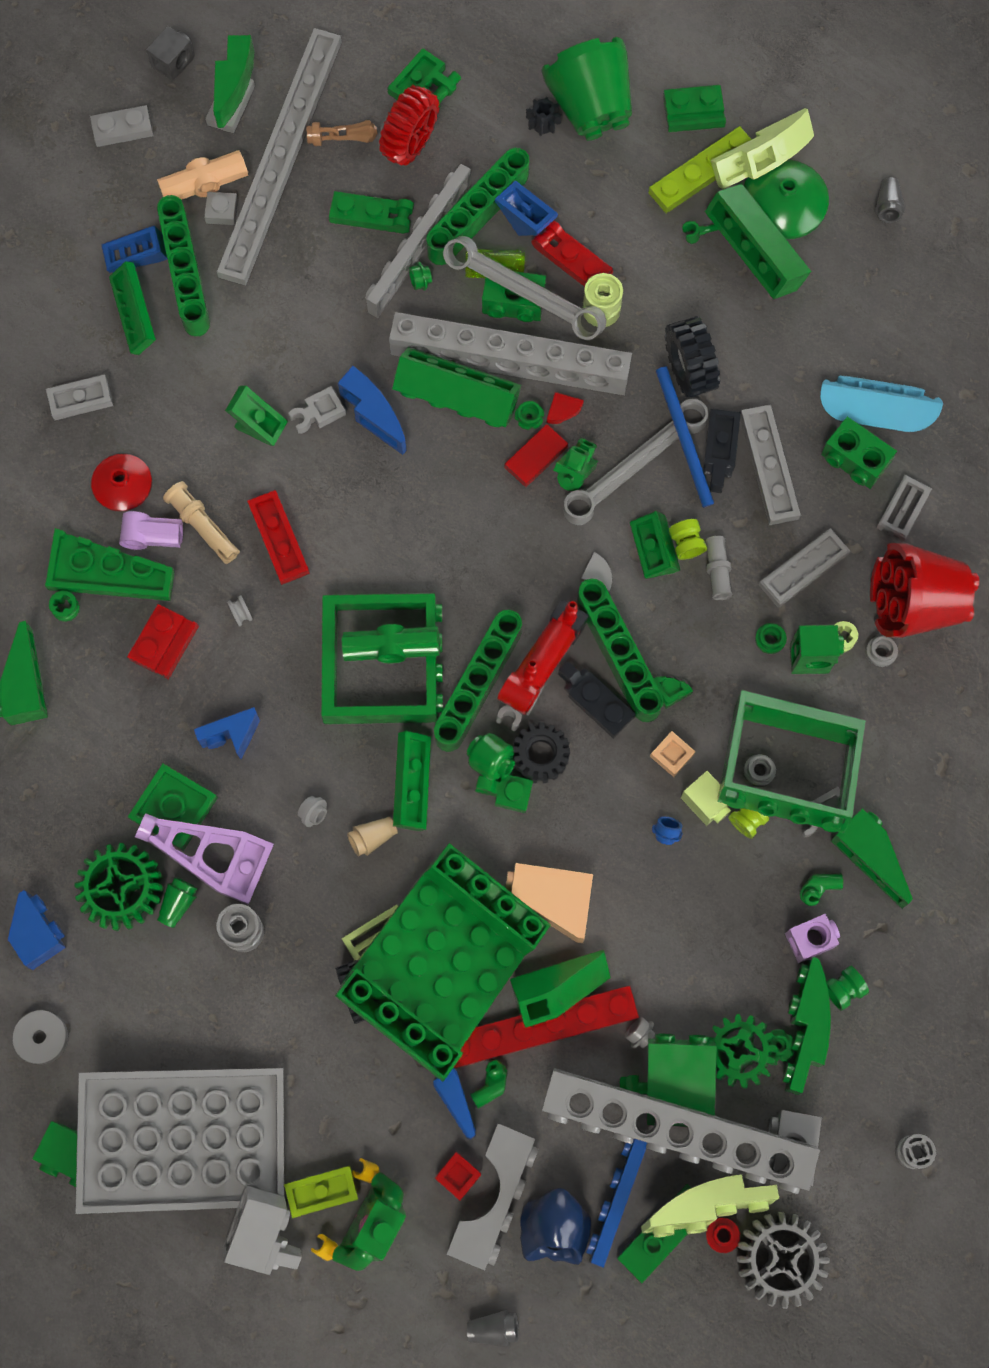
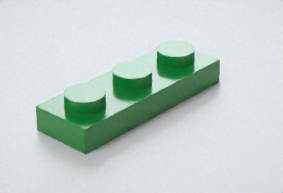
M409 731L398 733L393 827L414 831L426 830L431 736Z

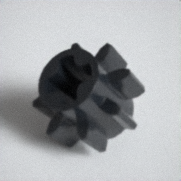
M548 97L538 101L534 99L533 109H526V119L529 120L528 129H534L539 133V136L549 132L555 133V124H561L562 117L558 113L559 104H553L552 101L548 100Z

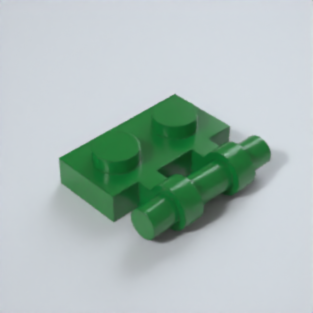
M422 48L387 87L388 95L398 100L399 95L403 94L404 90L412 85L429 89L432 84L438 86V89L433 94L437 96L440 108V103L443 99L454 93L461 77L455 71L448 77L443 75L445 63Z

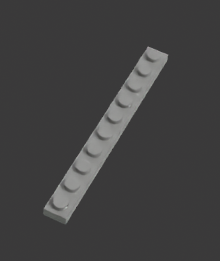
M316 28L313 29L218 267V278L246 286L305 137L306 127L311 122L342 43L341 35Z

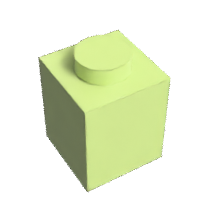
M708 771L684 790L681 799L706 826L713 820L718 824L731 812L727 804L717 802L720 784Z

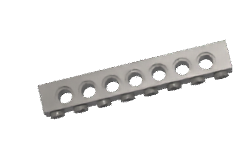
M395 312L389 337L391 355L400 356L410 347L480 371L624 396L632 353L398 312Z
M556 1068L553 1070L542 1111L548 1112L547 1118L564 1124H567L568 1119L581 1122L580 1128L597 1134H600L601 1129L614 1132V1139L633 1144L634 1139L647 1142V1149L666 1154L667 1149L680 1152L679 1158L699 1164L700 1158L713 1162L712 1168L732 1174L733 1168L747 1172L745 1178L765 1184L767 1179L780 1182V1189L799 1194L800 1188L810 1191L820 1150L814 1145ZM577 1093L585 1094L590 1100L589 1107L584 1111L574 1110L570 1105V1099L573 1095ZM616 1103L622 1108L623 1113L618 1120L609 1121L604 1117L603 1109L607 1104ZM649 1113L654 1116L655 1125L651 1130L642 1131L636 1126V1119L640 1114ZM676 1123H683L688 1127V1134L681 1141L673 1140L669 1136L671 1126ZM709 1133H716L721 1137L720 1146L713 1151L706 1150L702 1145L703 1138ZM742 1143H749L754 1147V1154L749 1160L743 1161L736 1157V1149ZM776 1153H783L787 1156L786 1166L778 1171L771 1169L769 1165L770 1158Z

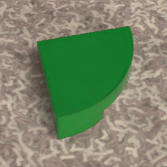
M666 676L653 678L662 694L665 709L693 693L692 688L682 680Z

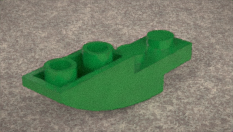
M815 957L809 959L807 964H801L796 982L801 983L798 996L792 995L787 1011L788 1014L792 1015L790 1024L802 1027V1031L797 1030L793 1038L794 1041L791 1049L796 1051L793 1063H787L782 1082L787 1083L785 1092L795 1095L803 1093L810 1065L816 1067L825 1065L831 1029L829 991L820 960Z

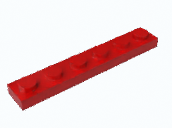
M626 986L583 998L559 1017L526 1028L521 1015L476 1027L460 1051L463 1054L454 1067L457 1069L636 1020L639 1018L631 987Z

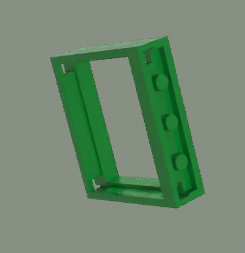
M435 593L323 595L321 716L324 724L437 722V712L443 711V694H437V682H443V664H437V656H426L427 705L337 707V611L426 609V627H436V622H442V604H436ZM439 633L440 652H443L442 633Z
M741 690L734 708L717 802L727 804L729 807L736 809L744 808L756 811L763 816H776L788 819L796 824H809L821 827L828 832L844 833L853 816L866 720ZM744 720L847 745L838 808L733 783Z

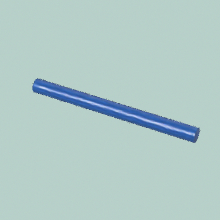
M667 366L661 367L656 370V374L702 507L711 506L714 504L668 368Z

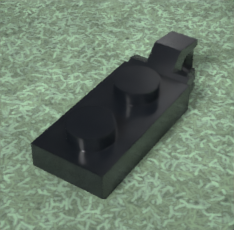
M710 409L703 466L705 468L704 474L711 475L710 492L722 493L724 478L732 477L736 462L741 412Z
M567 661L559 669L558 675L567 683L564 689L569 694L568 697L613 739L635 718L636 714L585 668L579 672Z

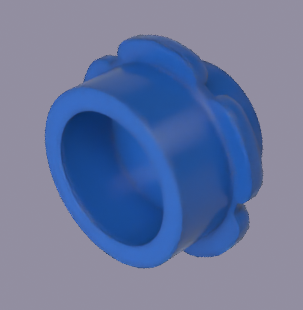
M664 816L658 818L657 824L652 826V832L656 833V839L660 843L672 845L674 842L682 839L683 833L681 830L683 826L678 820Z

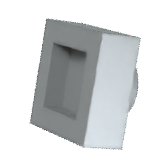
M207 192L204 216L206 224L235 225L238 203L237 194Z

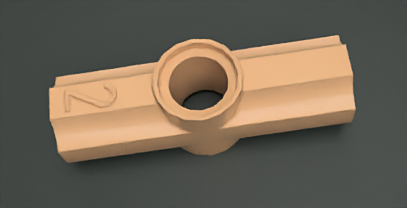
M238 150L212 160L205 157L196 158L187 164L185 170L157 179L163 197L174 195L182 200L193 195L207 197V192H218L221 185L249 175L241 152Z

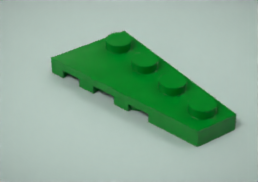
M55 528L45 587L48 590L170 601L174 579L172 567L136 555L131 556L121 552L119 549L110 546L105 547L93 543L89 539L80 536L75 537Z

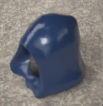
M562 1188L553 1189L537 1200L528 1201L520 1217V1240L525 1260L535 1261L548 1257L554 1262L565 1261L579 1265L582 1262L590 1237L591 1217L582 1209L580 1203L568 1191ZM547 1247H551V1248H562V1249H560V1250H553V1249H550V1248H547Z

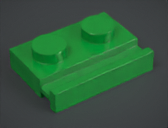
M721 85L664 90L663 100L668 132L725 127L726 117L724 116Z

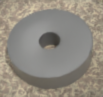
M45 1010L33 1011L23 1016L13 1032L15 1051L23 1060L32 1064L44 1065L55 1061L63 1054L68 1043V1030L64 1021L56 1014ZM43 1031L46 1038L44 1042L38 1044L36 1042V1035Z

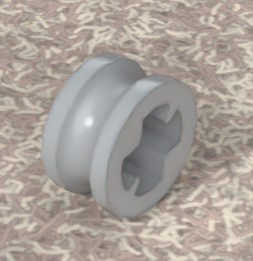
M240 595L235 602L227 601L238 626H242L244 620L249 622L253 620Z

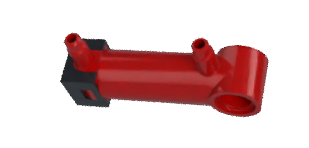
M561 600L552 613L548 625L517 670L512 672L505 681L498 694V700L523 715L528 713L554 669L569 647L575 644L585 628L589 615L579 610L575 601L567 603Z

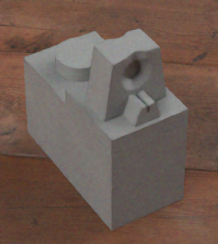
M245 1186L222 1248L224 1263L267 1275L271 1274L272 1269L278 1270L279 1266L298 1269L302 1258L300 1248L288 1245V1239L280 1236V1230L284 1231L290 1217V1210H287L284 1196Z

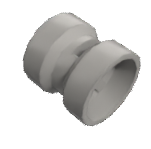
M922 1134L905 1136L897 1143L895 1150L899 1163L911 1170L930 1166L936 1157L934 1143L930 1138Z

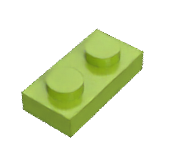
M351 1166L284 1184L292 1218L359 1200Z

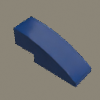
M352 366L338 382L340 396L355 406L356 422L403 455L407 451L406 441L401 425L391 405L370 379L356 367Z

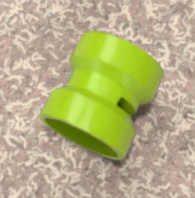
M687 519L669 528L671 539L676 541L677 544L675 551L679 560L691 559L707 551L705 540L700 538L699 535L701 528L697 519Z

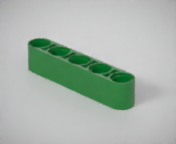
M521 148L509 149L429 231L426 239L427 255L432 263L436 265L447 264L443 256L444 248H436L434 246L439 244L446 245L449 241L459 236H466L472 239L500 210L495 202V198L515 180L522 186L526 183L529 177V155L525 150ZM512 166H520L521 168H512ZM500 185V186H502V187H501V188H494V187H492V186ZM474 205H482L483 207H482V208H475V207H473V206H474ZM458 224L464 225V227L462 228H456L454 226ZM457 242L454 244V256L463 249L464 245Z
M167 195L159 200L157 211L178 311L185 331L194 337L202 336L209 330L210 320L189 222L182 200L177 196ZM171 213H177L174 216H168ZM177 238H183L181 241L173 242ZM182 264H189L184 268H179ZM189 289L194 290L190 294H184V292ZM192 316H200L196 320H189Z
M591 578L585 580L579 587L578 607L589 615L586 623L631 710L636 714L635 717L642 722H652L658 718L663 706L662 694L606 586L598 579ZM595 592L600 599L588 601L584 594ZM606 618L611 620L614 625L611 628H603L598 624V621ZM616 645H622L627 649L628 653L622 656L616 655L611 648ZM629 672H636L641 676L642 680L632 683L627 680L625 675ZM644 699H650L655 703L656 708L650 711L645 710L640 706L639 702Z
M508 609L499 612L495 616L434 727L435 743L441 750L451 752L461 746L522 634V619L517 612ZM509 622L515 625L516 629L509 633L503 632L500 629V626L504 623ZM489 649H497L502 655L497 659H490L486 657L485 653ZM475 675H481L486 678L487 682L482 686H475L470 682V679ZM460 702H468L471 704L472 709L467 713H460L455 709V706ZM451 728L457 732V736L452 740H444L440 737V733L444 729Z

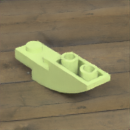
M804 108L756 132V138L712 159L711 163L718 187L725 189L747 177L755 180L778 167L805 147L814 137L808 109Z
M742 1174L703 1183L675 1197L654 1213L641 1226L642 1233L653 1232L654 1237L671 1236L675 1234L674 1230L686 1229L687 1234L701 1233L707 1231V1226L717 1220V1216L736 1214L737 1209L748 1208L749 1213L769 1210V1205L779 1199L777 1185L744 1188Z

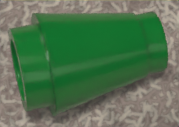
M174 877L172 883L167 884L157 920L164 925L175 928L176 924L197 898L195 893L198 888L182 879Z

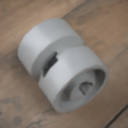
M232 904L219 914L216 922L218 935L232 950L240 953L249 952L257 948L262 942L264 925L260 917L249 906Z

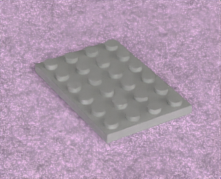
M283 1068L79 1073L76 1214L238 1208L246 1185L284 1196Z

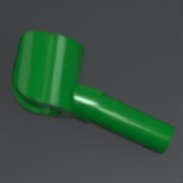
M687 221L682 226L684 233L689 231L695 232L686 236V241L690 244L696 243L700 235L718 231L714 224L699 227L694 221Z

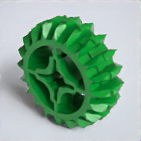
M119 843L115 852L113 846L108 844L105 848V855L98 849L94 850V855L97 858L94 862L88 858L84 859V863L89 867L88 870L79 869L77 872L80 877L84 878V881L74 883L76 889L84 891L78 893L75 899L78 902H85L81 906L80 911L84 914L91 912L88 920L92 923L100 919L99 926L106 929L111 923L112 929L119 931L123 921L125 927L130 930L133 928L132 919L135 918L138 923L143 924L145 920L141 914L144 911L149 915L154 914V910L149 906L150 903L160 904L161 899L154 895V892L164 890L163 885L154 882L163 878V875L160 871H154L158 864L155 860L148 861L150 854L147 851L138 854L139 848L136 845H132L127 851L126 845ZM119 863L134 864L140 868L143 875H124L123 870L119 867ZM107 868L108 875L106 880L96 885L98 877ZM118 877L124 884H126L121 886V897L114 890V888H116L118 885ZM144 885L140 898L131 906V895L135 891L142 889L141 886ZM100 897L104 899L114 898L120 911L104 910L99 906L96 899Z

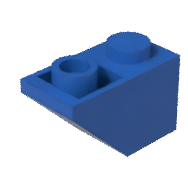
M23 890L18 894L8 941L23 964L29 969L34 970L66 948L61 941L65 935L54 920L49 922L44 915V912L48 909L38 894L32 896Z

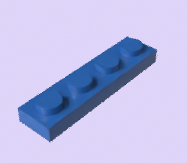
M634 1139L633 1144L626 1142L624 1144L621 1155L626 1156V1160L622 1170L616 1168L610 1187L615 1189L611 1202L605 1200L598 1217V1220L603 1222L599 1235L592 1234L586 1253L591 1255L590 1263L603 1268L605 1266L643 1159L647 1142Z

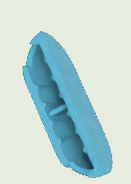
M838 376V380L835 382L825 379L821 387V402L830 416L840 421H844L848 416L861 425L905 432L920 431L935 422L943 407V401L939 397L931 399L924 396V389L894 383Z

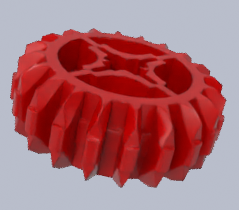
M412 85L405 89L403 94L399 95L398 100L393 103V107L388 112L386 121H384L381 138L379 139L380 152H382L383 156L387 157V160L401 166H406L413 162L415 157L420 155L421 150L425 148V144L430 139V135L434 130L435 122L438 120L437 114L439 113V100L430 90Z

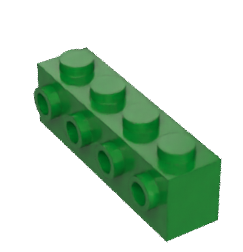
M739 184L716 193L705 213L773 300L797 291L812 271L746 188Z
M408 347L400 355L392 389L399 391L406 398H420L428 401L433 407H446L455 410L460 416L467 418L476 417L485 420V423L492 427H506L513 418L521 385Z

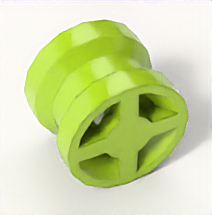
M741 808L738 812H732L728 817L731 824L749 839L756 835V829L760 825H765L769 821L768 816H763L759 812Z

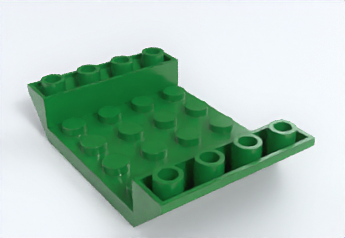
M449 843L408 892L347 974L335 996L443 1082L463 1053L460 1050L520 962L536 948L551 924Z

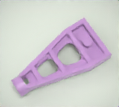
M145 813L135 836L138 839L153 844L216 892L247 905L251 900L274 845L243 831L158 819ZM154 826H158V834L151 836ZM183 832L200 838V845L194 856L189 857L173 847L172 842L177 833ZM211 843L230 845L234 850V856L229 868L224 873L215 872L203 861L204 849Z

